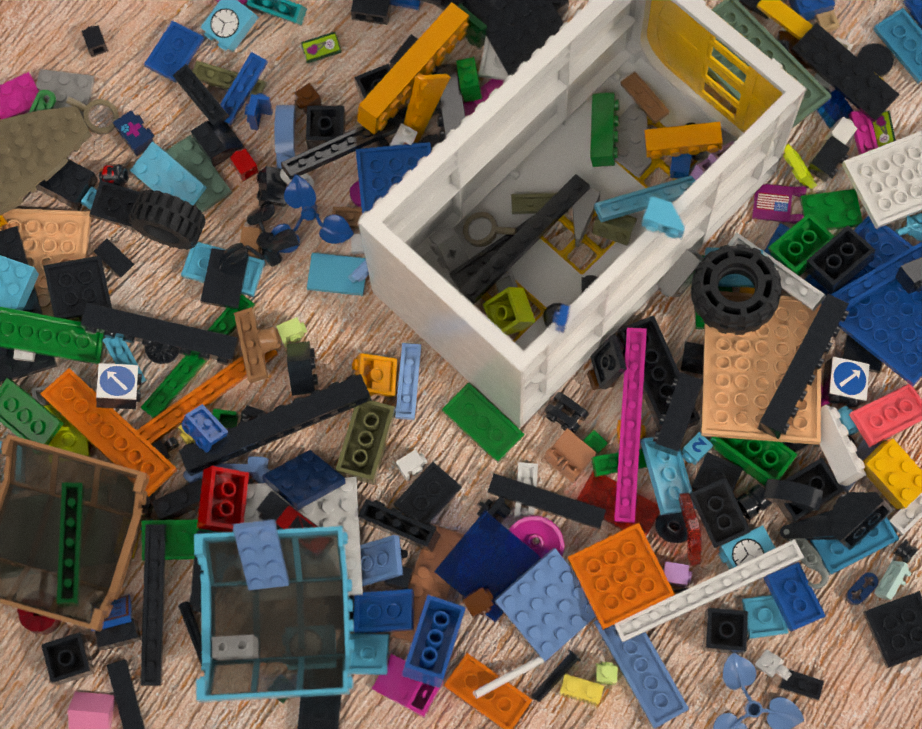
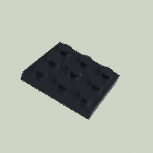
M101 255L44 265L54 317L62 319L82 317L86 303L112 308Z
M920 591L863 612L886 668L922 656V595Z

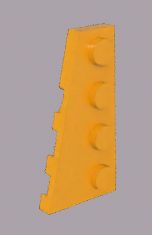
M448 74L416 76L404 120V125L417 131L414 139L415 143L419 142L451 78Z

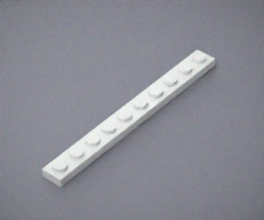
M792 540L614 624L623 643L803 559L804 556L796 541Z

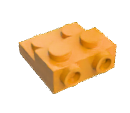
M360 353L356 359H353L352 370H355L356 375H362L370 396H395L396 358Z

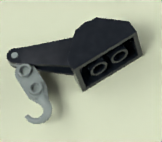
M848 492L836 500L833 510L784 525L780 529V535L787 541H796L804 556L801 561L805 566L819 572L822 576V580L818 584L808 582V585L814 589H821L828 583L829 574L823 565L820 554L807 540H838L847 549L851 550L894 510L877 492Z

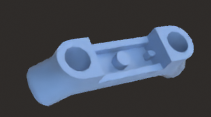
M248 456V464L221 463L216 465V467L248 472L249 476H252L258 484L265 483L262 475L270 471L268 469L269 459L266 457ZM185 471L183 472V477L191 484L203 478V471L193 476H190Z

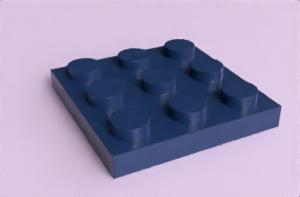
M311 450L262 475L263 481L297 511L346 484L345 477Z

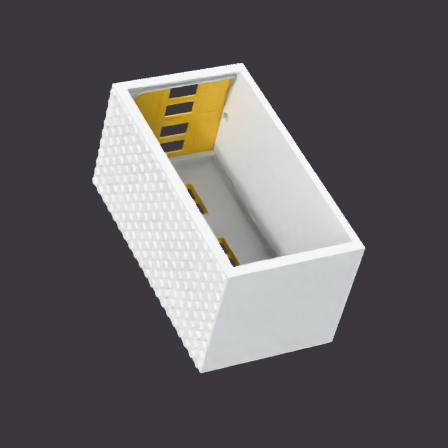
M589 0L586 7L579 9L569 23L565 22L555 36H550L541 49L538 48L534 51L529 61L523 62L513 76L509 75L499 89H494L485 102L478 104L471 116L467 115L456 130L452 129L442 143H437L427 157L424 156L420 159L414 170H409L398 185L394 184L384 198H379L375 202L374 207L369 212L363 213L359 218L358 225L373 293L518 428H521L590 359V356L660 289L657 284L686 249L697 251L778 169L806 88L783 70V66L774 58L771 60L707 7V3L704 0ZM715 38L720 40L724 45H726L730 50H732L736 55H738L742 60H744L749 65V67L745 63H743L739 58H737L733 53H731L727 48H725L721 43H719ZM713 48L746 74L745 83L712 56ZM708 68L712 69L741 94L739 101L707 75ZM633 72L640 76L669 110V115L656 124L647 116V125L664 128L683 126L689 122L701 124L720 121L722 147L731 141L735 143L676 201L672 202L685 226L682 239L670 238L665 233L659 231L651 232L642 226L646 209L628 214L638 218L628 245L613 241L607 248L602 249L586 234L584 235L581 243L588 246L597 257L584 270H581L568 259V255L576 248L575 238L563 250H558L542 236L507 271V273L513 272L517 287L524 288L527 299L540 310V314L535 318V323L523 331H519L518 336L513 340L509 339L458 292L460 289L450 278V271L446 267L442 268L437 261L439 257L430 247L432 243L429 237L448 224L457 233L468 258L471 259L503 237L504 234H497L495 240L487 246H472L463 235V226L469 216L477 212H486L495 218L498 227H518L535 214H512L511 194L557 193L575 174L590 184V188L601 192L600 201L649 188L644 183V180L656 168H660L670 176L671 167L660 158H651V166L640 178L616 160L615 166H592L590 159L592 94L614 92L616 100L619 99L620 111H617L619 117L631 104L642 111L620 84L622 80ZM705 83L737 109L735 116L704 90ZM707 151L706 157L703 160H694L691 163L689 176L695 166L707 159L711 153ZM563 215L558 221L574 234V224ZM485 219L474 222L469 230L470 237L475 240L487 237L492 229L491 222ZM587 275L599 277L581 295V277ZM486 292L481 298L484 301H488L492 296ZM552 303H562L570 306L564 333L556 331L555 323H552L548 328L544 324L542 315L546 307Z

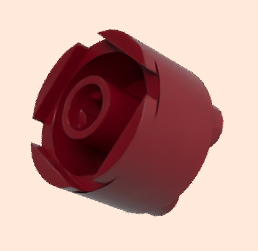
M39 591L29 594L21 603L49 611L55 598ZM62 607L58 608L57 614H63ZM17 609L18 618L22 626L34 634H50L61 624V620L44 615L39 617L37 613Z

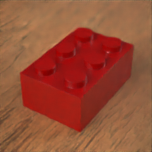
M216 466L203 470L197 528L226 533L234 532V524L244 523L249 479L248 472Z

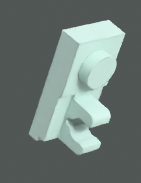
M892 560L874 594L879 598L892 600L899 586L906 584L903 581V577L911 576V572L907 567L908 564Z

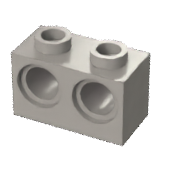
M254 635L212 637V658L218 661L257 659L258 638Z

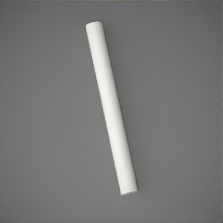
M541 656L536 657L473 691L474 697L477 699L541 665L544 663V660Z

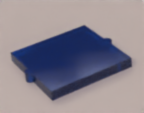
M836 89L830 92L832 95L831 99L817 109V112L829 129L842 117L849 119V114L853 112L845 97Z

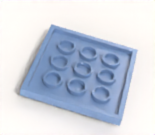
M552 548L494 599L495 603L544 661H547L596 617L574 571L555 548Z

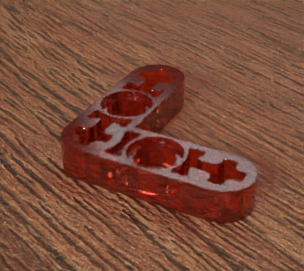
M680 493L678 498L687 529L690 566L701 564L702 546L700 526L690 493Z

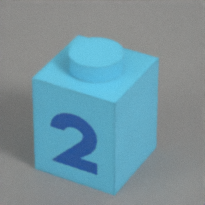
M698 432L683 447L681 451L682 457L689 464L693 463L696 465L712 449L713 444Z

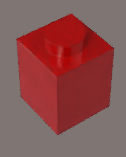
M246 148L235 151L230 157L231 163L242 181L249 179L259 172L256 163Z

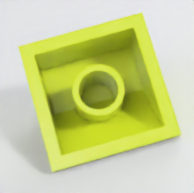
M507 287L483 303L487 318L505 335L523 331L535 323L524 288Z

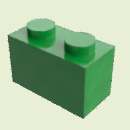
M475 58L456 60L464 102L482 99Z

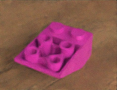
M391 654L388 658L387 675H379L372 690L418 716L425 718L441 688L401 676L406 661Z

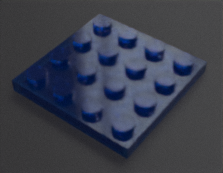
M484 510L434 572L463 596H466L480 586L484 590L488 588L494 598L491 600L493 603L490 606L491 610L485 615L496 622L504 612L495 603L494 599L542 557Z

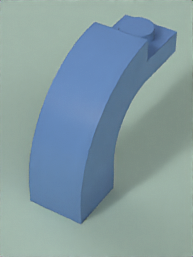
M295 105L276 106L275 153L277 168H281V162L295 156Z

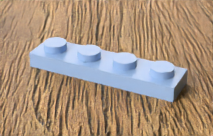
M402 343L396 419L415 420L421 344Z

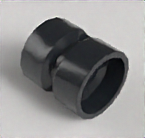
M759 484L750 488L748 494L743 493L736 498L743 516L748 520L758 515L759 510L764 511L772 505L771 501L763 498L765 489Z

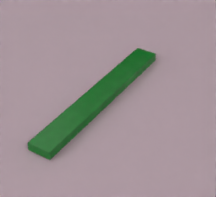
M242 294L239 309L226 308L207 331L229 336L237 327L234 313L251 307L254 308L255 304ZM194 354L185 356L140 408L152 418L165 411L207 360L199 359L198 355Z

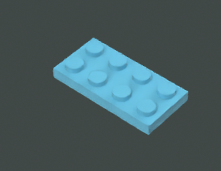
M153 141L130 169L134 175L153 191L169 193L172 196H177L189 202L191 205H194L207 189L202 182Z
M198 242L195 247L190 249L181 276L204 283L211 249H226ZM249 256L242 294L254 297L265 266V260Z
M654 437L640 440L660 514L666 515L695 510V505L689 495L692 492L681 450H679L677 456L654 449L656 445L653 442Z

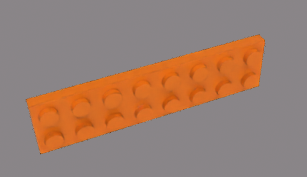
M70 368L40 393L41 397L112 464L147 473L150 476L145 489L147 497L152 495L177 471V468L113 408H96L97 393ZM125 475L135 484L136 477Z

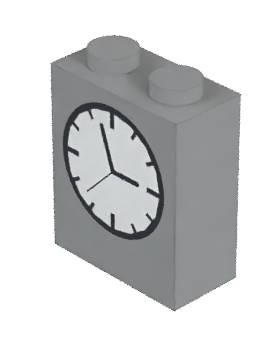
M686 249L657 284L661 288L660 292L666 297H680L692 283L695 269L704 257L695 250Z

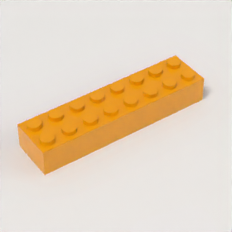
M451 2L359 104L357 122L374 135L378 130L382 131L387 124V120L390 117L393 118L399 111L398 108L401 104L405 105L410 99L416 76L431 75L434 67H439L442 64L444 56L454 50L455 44L465 38L467 34L466 29L469 25V15Z

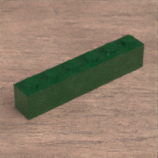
M62 482L56 601L58 607H79L84 486L83 483Z

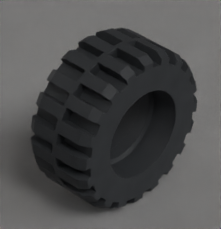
M143 190L140 192L129 215V223L137 232L160 244L185 250L192 249L197 245L206 223L205 216L197 207L177 196L157 190Z

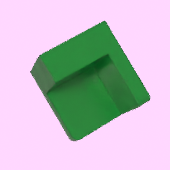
M213 408L212 415L224 428L237 426L239 416L236 411Z

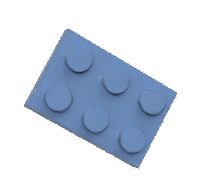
M392 535L360 545L362 586L403 575L399 536Z

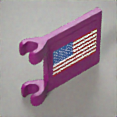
M763 184L755 192L752 219L797 224L804 218V215L791 214L792 196L800 197L806 195L807 188L805 186L790 187Z

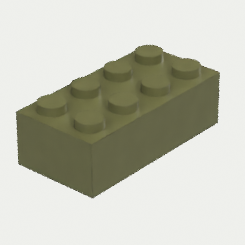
M371 400L354 408L336 467V471L343 477H356L357 481L375 485L395 418V406Z

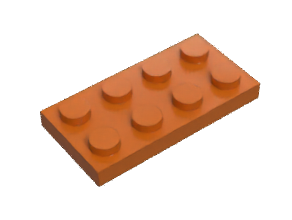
M466 653L444 684L445 688L502 729H513L533 701L509 682L476 699L473 691L500 676L468 653Z

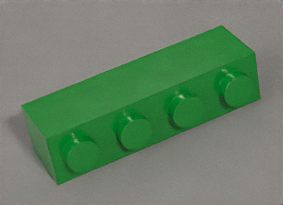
M614 92L592 94L590 159L593 167L615 166V158L619 157L618 147H616V142H619V132L616 131V127L619 126L617 111H620L619 99L616 100Z

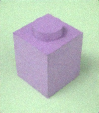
M671 562L664 563L663 572L670 586L685 588L687 583L691 582L692 571H689V565Z

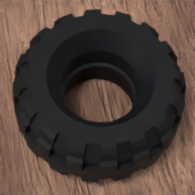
M737 244L736 246L724 245L716 251L709 252L705 255L702 262H699L692 278L691 298L697 315H700L704 323L710 328L714 327L718 329V332L724 334L735 333V335H744L746 332H754L760 329L762 325L772 318L781 298V277L779 271L774 266V262L769 257L761 254L762 251L756 248H747L743 244ZM730 274L743 275L753 283L755 287L754 295L742 302L728 300L718 289L719 281Z

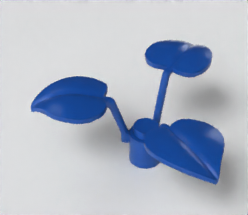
M296 174L284 192L285 202L290 207H302L300 219L293 230L296 232L304 219L311 221L316 218L319 226L322 227L319 235L325 242L338 244L350 239L354 235V231L342 216L332 214L327 216L323 223L321 222L320 215L317 213L314 189L305 179ZM279 224L272 229L271 233L275 236L279 232L291 228L288 224ZM298 246L279 250L278 252L291 253L298 248Z

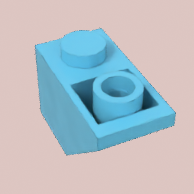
M651 196L643 217L642 226L651 232L659 231L665 233L670 238L682 239L685 226L672 202Z

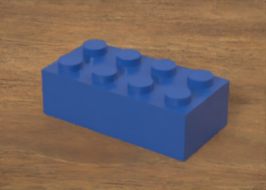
M427 595L401 676L441 688L466 607Z

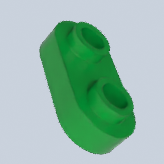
M51 90L39 91L29 113L53 109L56 103L55 94ZM46 96L49 97V102L45 101Z

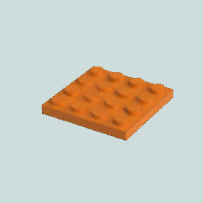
M639 523L567 557L602 630L675 595Z

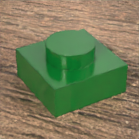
M595 430L583 440L597 453L595 456L608 445V442Z

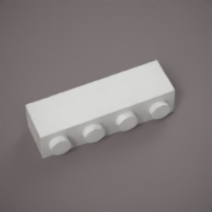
M824 405L821 407L820 446L838 484L848 486L866 476L864 471L865 465L856 454V446L847 436L849 432L839 419L841 417L839 411L836 408Z

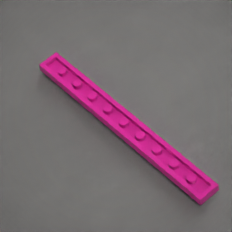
M627 328L625 352L627 370L624 372L615 522L635 523L647 329Z

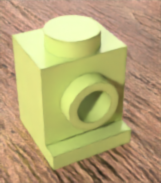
M298 317L276 325L285 348L287 343L298 342L302 339L301 337H304V333H307L304 322L300 323Z
M612 662L596 663L595 683L616 685L618 666Z

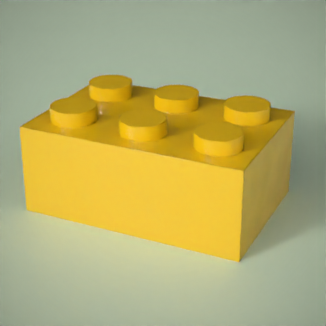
M894 438L884 440L863 460L866 476L896 510L907 508L922 493V470Z

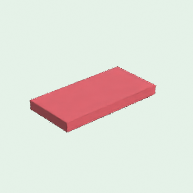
M907 384L851 412L849 416L870 448L921 422L922 399L914 387Z

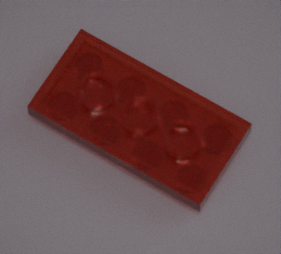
M593 471L576 500L605 509L606 512L603 520L620 530H625L639 523L647 537L660 513L658 504L637 493L635 523L615 522L617 482L606 475L595 477Z

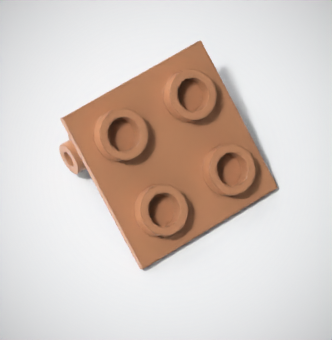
M567 428L555 444L546 451L543 458L573 483L590 463L591 458L597 453Z

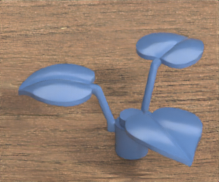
M732 653L727 658L723 667L724 683L732 690L741 687L748 701L744 706L745 714L737 719L732 713H723L716 718L713 729H748L741 721L749 716L753 718L759 717L764 712L769 713L767 715V723L772 729H792L802 723L804 717L800 709L792 701L784 697L773 698L769 704L770 709L762 708L759 702L751 699L745 689V686H749L755 681L756 669L754 665L736 653Z

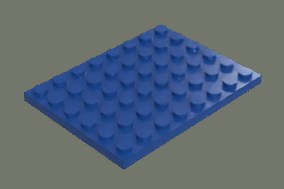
M868 216L854 231L875 249L874 260L843 287L913 246L886 225L876 229ZM808 275L804 279L824 293L825 296L830 294L812 276ZM896 280L846 309L849 311V314L844 322L840 321L838 326L913 387L922 378V291L908 294Z

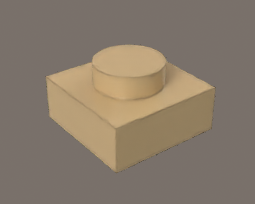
M834 10L816 15L817 23L827 32L839 29L840 25Z

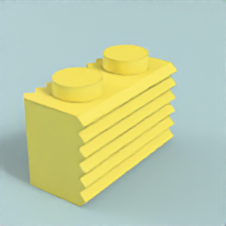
M565 674L559 695L567 696L568 699L571 697L572 700L583 701V703L594 704L596 707L600 703L604 685Z

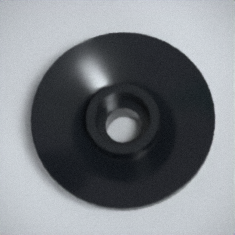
M679 512L666 515L659 514L655 522V529L658 535L665 541L683 543L692 537L695 525L688 514Z

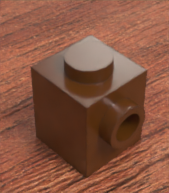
M310 82L294 92L295 104L306 115L307 106H322L320 95Z
M480 586L461 599L471 616L475 617L479 613L482 616L491 610L490 606L493 605L491 600L494 597L488 588L484 590Z

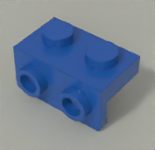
M251 94L250 102L245 106V115H247V122L250 124L251 130L258 131L261 115H272L273 109L270 97L264 94Z

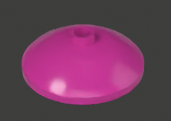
M537 515L525 516L517 520L508 530L505 539V548L509 559L515 566L525 572L552 548H555L563 556L565 547L564 537L559 527L548 518ZM533 538H538L540 542H534Z

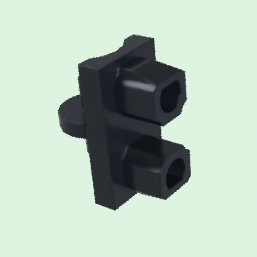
M501 496L491 508L489 507L493 502L490 499L485 504L481 501L478 502L477 506L480 510L477 515L482 517L486 513L479 522L478 527L481 530L486 529L494 534L500 526L493 519L494 516L498 514L506 519L511 513V509L505 504V499Z

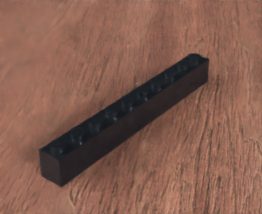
M351 375L341 383H332L328 388L315 390L305 398H296L286 406L279 405L274 408V411L260 413L250 421L244 420L239 422L238 426L225 428L228 431L227 436L213 444L207 453L202 448H199L196 443L186 444L179 452L186 471L190 476H193L206 468L224 463L367 403L372 399L362 375Z

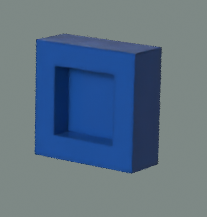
M562 305L560 311L555 312L553 323L556 324V331L565 332L570 306Z

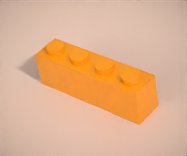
M720 121L644 130L647 158L659 159L662 156L668 155L677 157L687 153L696 155L705 151L715 153L722 150L723 141Z

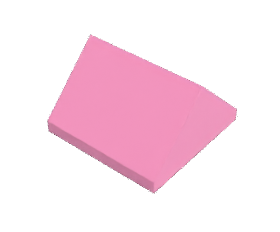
M75 691L68 708L69 729H111L115 696Z

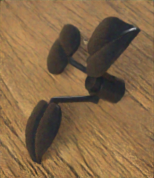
M269 203L252 211L247 217L248 224L256 225L259 223L262 233L266 232L263 221L272 218L275 212L274 205ZM293 229L279 232L275 235L274 240H271L267 245V249H262V254L249 245L244 246L243 243L234 244L223 252L219 261V268L222 271L225 267L240 262L246 257L248 250L259 256L261 260L266 259L270 266H276L282 261L279 250L300 245L296 233Z

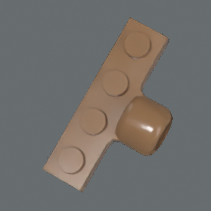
M252 307L234 313L248 381L254 383L269 378L264 356L268 351L278 349L281 346L278 331L273 326L258 330L255 311Z

